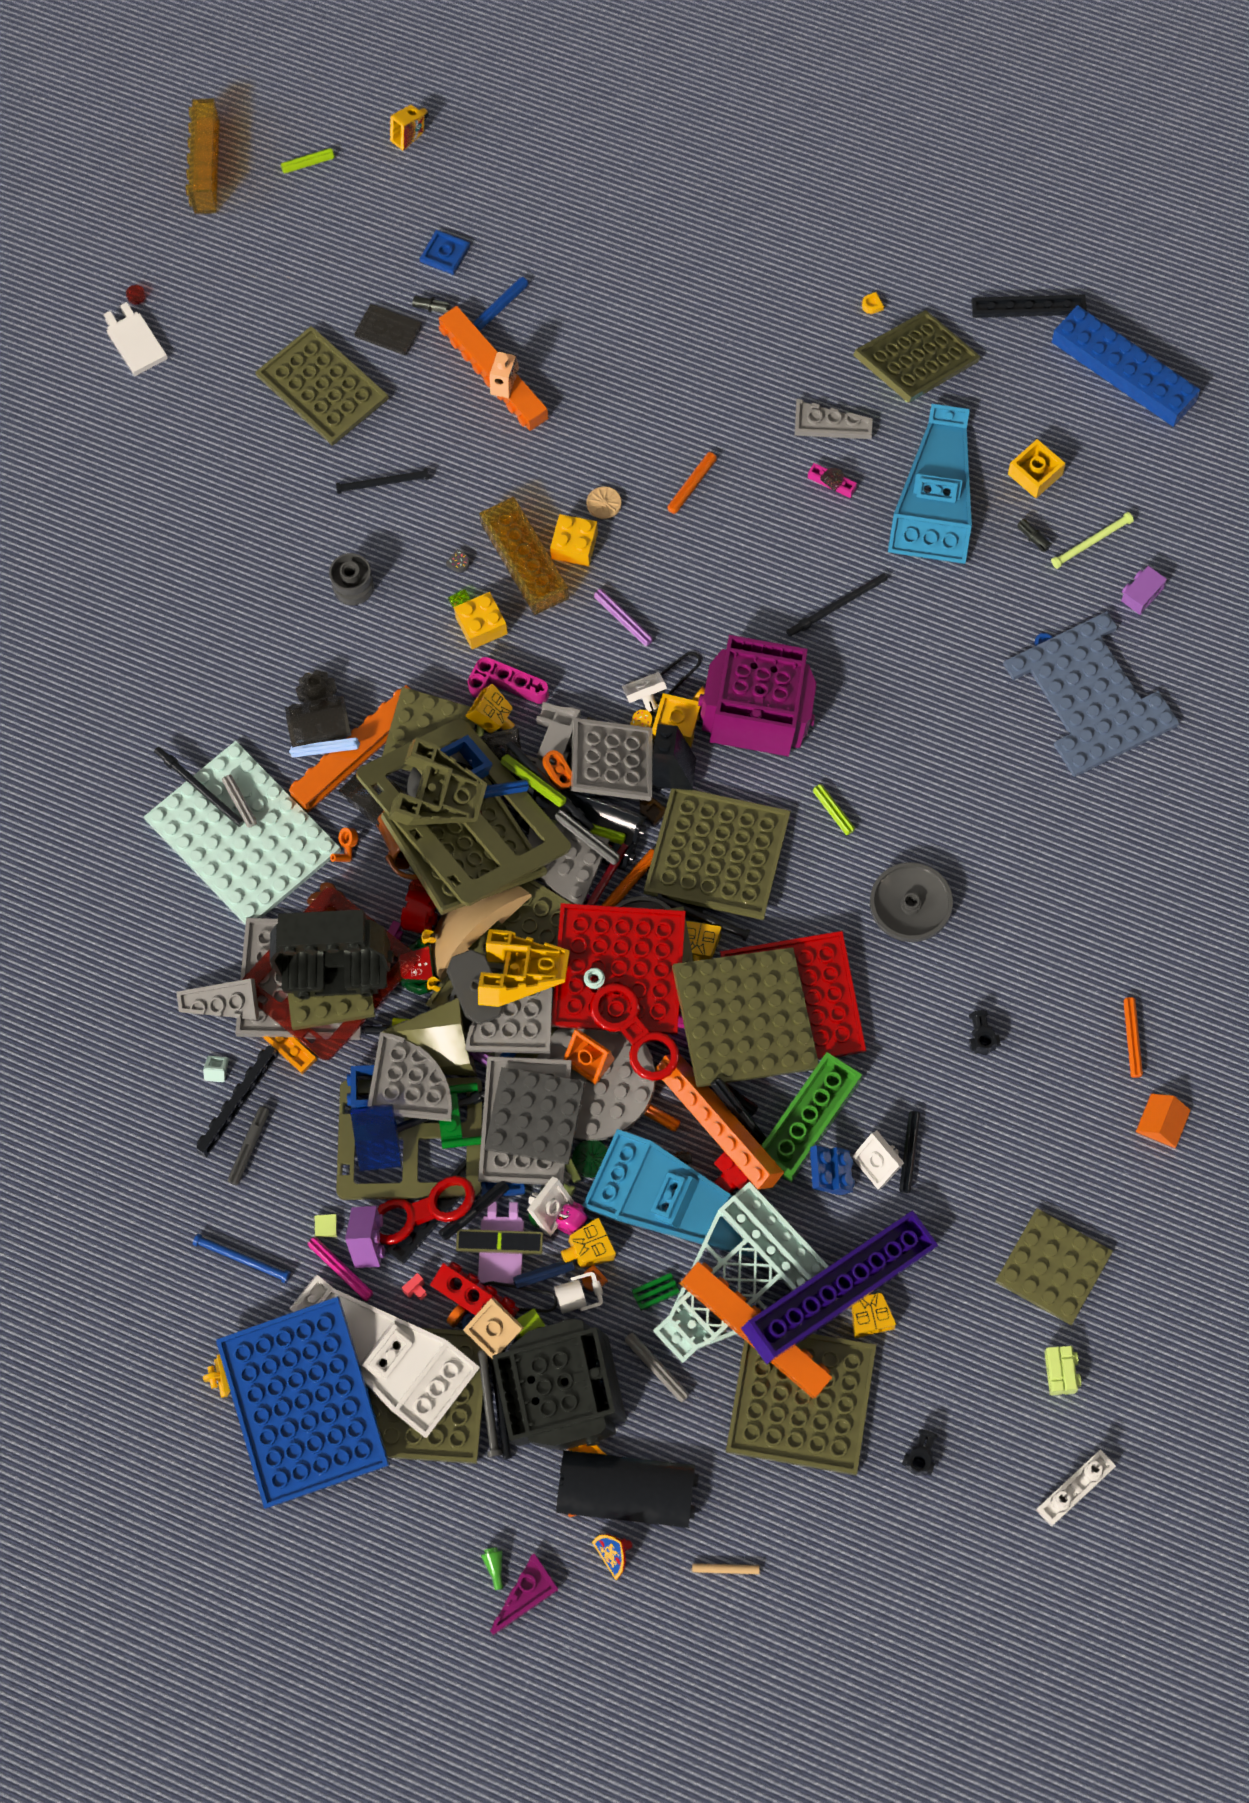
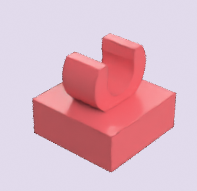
M418 1273L402 1287L404 1294L409 1299L414 1294L420 1300L427 1296L426 1291L422 1288L425 1284L424 1279Z

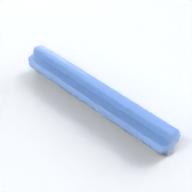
M355 737L291 746L289 753L295 758L357 750L360 742Z

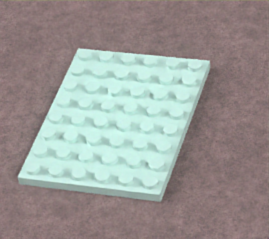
M235 741L193 776L243 820L222 781L223 777L232 775L257 821L255 826L248 828L244 822L241 827H238L187 781L147 813L144 819L246 925V918L264 917L329 862L331 854H338L341 848Z

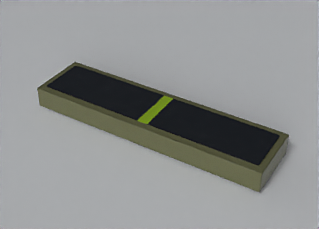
M460 1229L457 1232L456 1252L542 1255L543 1232Z

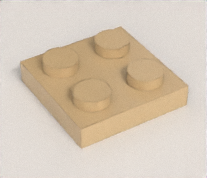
M493 1297L463 1330L492 1358V1355L502 1353L524 1327Z

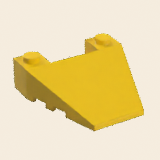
M489 929L486 941V959L488 962L505 963L503 974L480 973L478 1005L500 1007L564 983L570 950L546 942L542 945L534 942L533 938L526 937L524 939L518 937L512 931Z

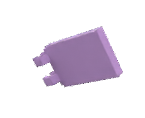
M494 1202L488 1207V1216H483V1219H481V1230L524 1231V1221H522V1217H518V1202H509V1217H497L498 1205L497 1202ZM479 1253V1282L484 1284L488 1281H495L514 1285L513 1277L522 1274L523 1254Z

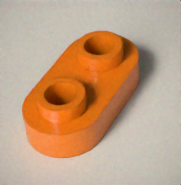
M555 750L549 751L543 757V766L553 784L558 789L565 790L571 786L572 771L560 752ZM549 760H553L554 765H551ZM560 777L564 779V783L560 781Z

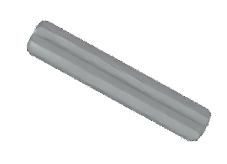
M232 775L223 777V784L248 828L255 826L257 821Z

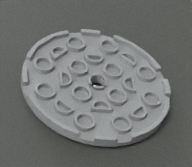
M559 1028L551 1037L550 1054L540 1053L537 1059L563 1060L576 1028ZM579 1029L610 1050L615 1060L596 1085L588 1083L585 1077L571 1068V1079L585 1081L574 1139L582 1141L606 1140L608 1137L614 1136L617 1129L624 1132L635 1125L634 1123L642 1114L644 1115L652 1101L656 1080L650 1081L641 1078L634 1072L629 1060V1052L632 1045L621 1031L610 1032L607 1030ZM644 1043L639 1049L638 1061L645 1070L655 1072L652 1055Z

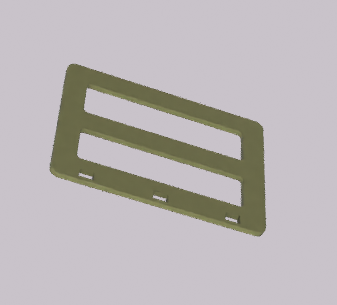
M456 719L420 737V739L443 748L469 735L492 762L493 765L488 778L494 784L517 781L472 727L463 719ZM412 742L359 767L356 773L357 779L388 816L393 800L399 792L386 776L407 766L404 762L409 745ZM416 768L422 775L423 770ZM376 785L382 791V793H380L379 795L373 789V787ZM527 792L504 796L544 843L518 856L510 849L482 814L479 813L476 822H464L463 824L499 867L475 880L468 876L426 825H405L394 820L392 821L463 905L471 906L570 851L571 843ZM415 831L420 838L416 840L411 832ZM454 877L459 885L455 887L449 880L450 878Z

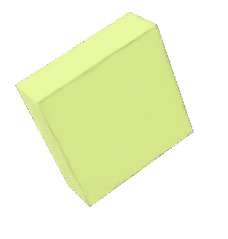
M336 1214L315 1215V1237H337Z

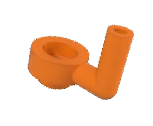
M345 827L340 830L338 836L340 845L344 847V854H331L330 860L332 862H350L352 860V848L358 842V834L354 828Z

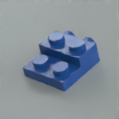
M818 1145L810 1147L813 1189L839 1196L853 1192L855 1181L852 1178L851 1167L853 1166V1159L850 1156V1151L838 1147L832 1149Z

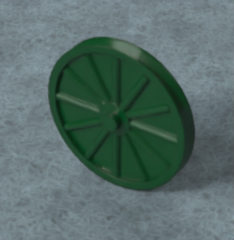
M585 1140L578 1144L572 1155V1162L577 1172L584 1177H596L608 1150L607 1147L598 1140Z

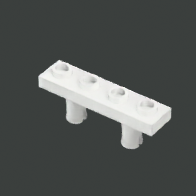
M1100 1449L1043 1502L1036 1511L1052 1527L1108 1475L1116 1465Z

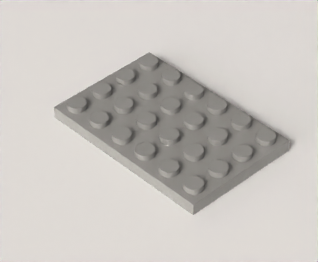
M487 1056L478 1181L493 1183L505 1181L506 1183L546 1185L552 1177H555L564 1186L565 1164L485 1150V1144L501 1067L571 1079L572 1061Z

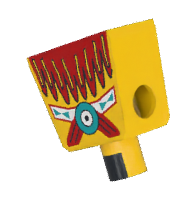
M409 105L391 115L390 141L404 151L423 134L424 120L429 117L428 111L425 108L418 110L413 105Z

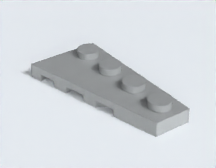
M796 398L794 436L871 439L872 418L850 412L847 414L842 413L835 408L820 407V404H808Z
M245 979L176 992L179 1012L260 1020L255 979Z

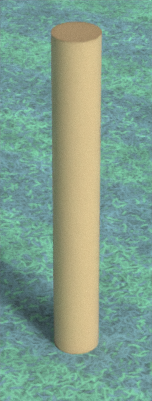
M692 1563V1573L759 1574V1565Z

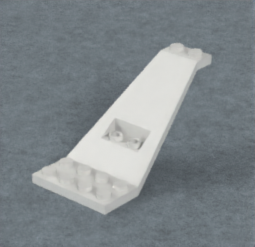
M316 1275L289 1310L295 1312L326 1300L340 1297L365 1384L392 1412L424 1438H427L480 1367L447 1340L338 1291ZM395 1341L399 1343V1348L396 1350L393 1348ZM381 1359H385L386 1364L383 1367L379 1365V1361Z

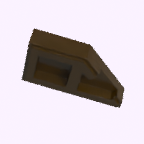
M653 797L650 801L639 800L640 815L646 817V820L656 827L663 819L666 807Z

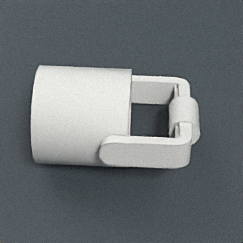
M593 1272L572 1277L571 1282L554 1287L562 1314L579 1308L580 1311L588 1310L603 1303L601 1283L597 1281ZM591 1276L593 1282L591 1284L599 1302L587 1306L579 1279Z

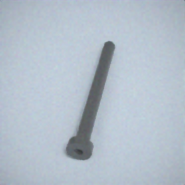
M481 1350L478 1352L490 1446V1451H487V1457L502 1456V1449L499 1450L487 1353Z

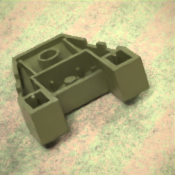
M416 737L409 745L404 764L423 770L416 797L400 792L393 800L388 819L405 825L476 822L487 783L469 769H464L456 763L453 757L443 753L436 744Z

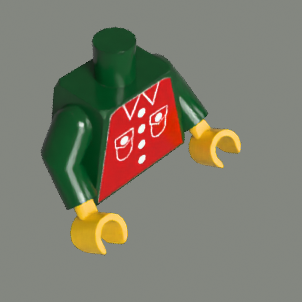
M427 929L422 932L419 939L405 948L402 953L398 954L399 965L390 966V971L388 972V979L400 978L402 987L417 995H423L432 990L439 992L441 989L436 986L441 980L434 976L431 947L428 945V943H435L436 938L430 937L434 931Z

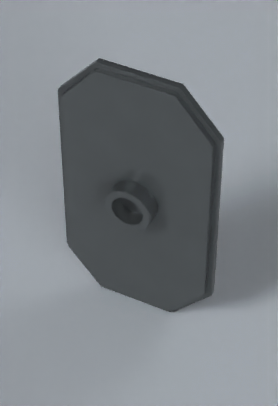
M473 950L453 956L446 972L465 1017L480 1025L499 1018L504 1005L500 1007L478 1005L480 973H492L486 956Z

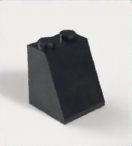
M657 724L653 752L652 787L693 790L696 766L695 755L678 726Z

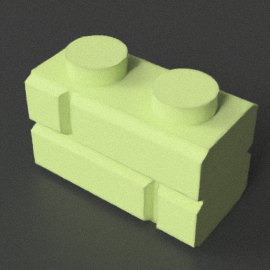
M1073 1346L1046 1348L1044 1353L1050 1395L1075 1394L1078 1391V1387H1081L1080 1374H1076L1075 1365H1078L1077 1352H1073Z

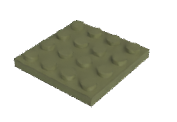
M402 687L382 756L412 742L416 737L420 738L456 719L465 720L474 729L475 723L466 717L471 707ZM407 765L401 769L411 772L413 767Z
M293 993L288 994L293 1030L376 1017L373 995L368 997L361 996L360 994L314 996L303 1000L295 997Z
M1036 1208L995 1282L1072 1326L1113 1251Z

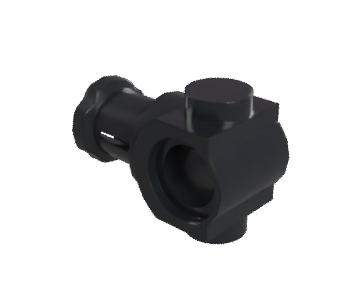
M984 1010L969 1014V1018L974 1026L972 1031L973 1038L969 1039L970 1050L974 1051L975 1054L979 1053L981 1055H987L991 1051L996 1050V1047L1001 1046L999 1035H995L992 1027L988 1026L986 1018L988 1013ZM987 1040L990 1045L983 1046L979 1041Z
M919 1429L918 1433L920 1435L917 1444L912 1447L910 1454L905 1453L902 1465L906 1466L905 1469H908L913 1475H932L935 1462L931 1461L933 1457L931 1449L938 1435L925 1429ZM913 1460H922L924 1467L921 1469L915 1468L912 1463Z

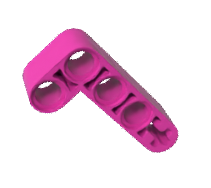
M482 657L477 661L468 678L469 693L474 698H477L481 690L491 684L537 704H542L549 698L548 685L544 680L488 657ZM483 668H490L488 671H482ZM502 675H507V676H508V677L505 678V679L500 678V676H502ZM521 682L526 683L524 686H518ZM475 684H481L478 688L473 687Z

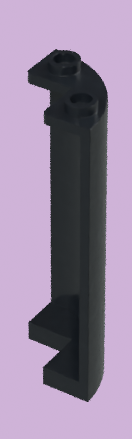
M529 785V789L526 792L550 819L555 820V814L559 810H563L571 816V813L564 806H556ZM569 788L565 790L559 789L576 808H580L585 813L584 816L592 824L626 835L624 844L628 845L629 848L617 868L626 870L629 863L633 864L636 857L634 851L640 837L643 838L647 826L644 825L646 817L588 795L571 791ZM516 812L515 821L523 833L529 834V824ZM614 842L609 843L616 852L621 846ZM605 858L602 859V862L610 865L609 861Z
M563 1450L556 1513L689 1528V1521L694 1519L695 1506L691 1505L693 1487H698L699 1474H694L695 1465Z

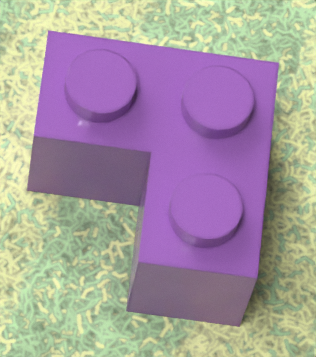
M377 1206L351 1208L345 1240L355 1268L380 1267L381 1259L385 1257V1248L380 1243L379 1232L380 1227H383V1216L379 1214Z

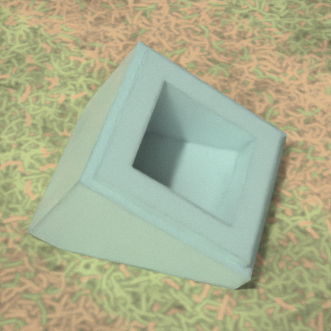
M208 1056L203 1069L204 1080L224 1082L229 1058Z

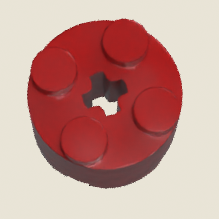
M409 890L404 900L408 902L406 907L402 908L401 913L402 929L421 934L426 929L432 931V925H436L438 914L435 913V904L428 893Z

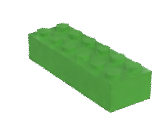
M826 1052L762 1144L763 1149L784 1171L781 1177L791 1183L810 1157V1147L819 1144L861 1083V1073Z

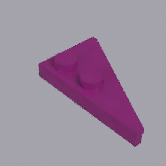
M532 1554L529 1558L530 1560L524 1571L519 1576L500 1614L495 1619L490 1630L493 1636L558 1591V1588L535 1554Z

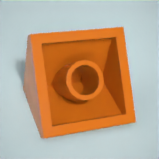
M576 1028L563 1060H571L572 1069L596 1085L615 1058L610 1050Z
M1151 1094L1136 1132L1176 1148L1191 1110L1173 1095Z

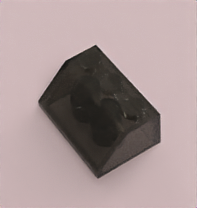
M332 696L329 699L312 700L308 703L292 704L285 707L292 748L351 736L344 696Z

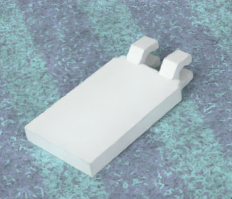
M127 302L120 305L125 316L124 319L117 322L111 311L104 314L105 320L109 325L107 327L108 330H106L107 334L134 376L168 359L141 314L137 312L133 314Z

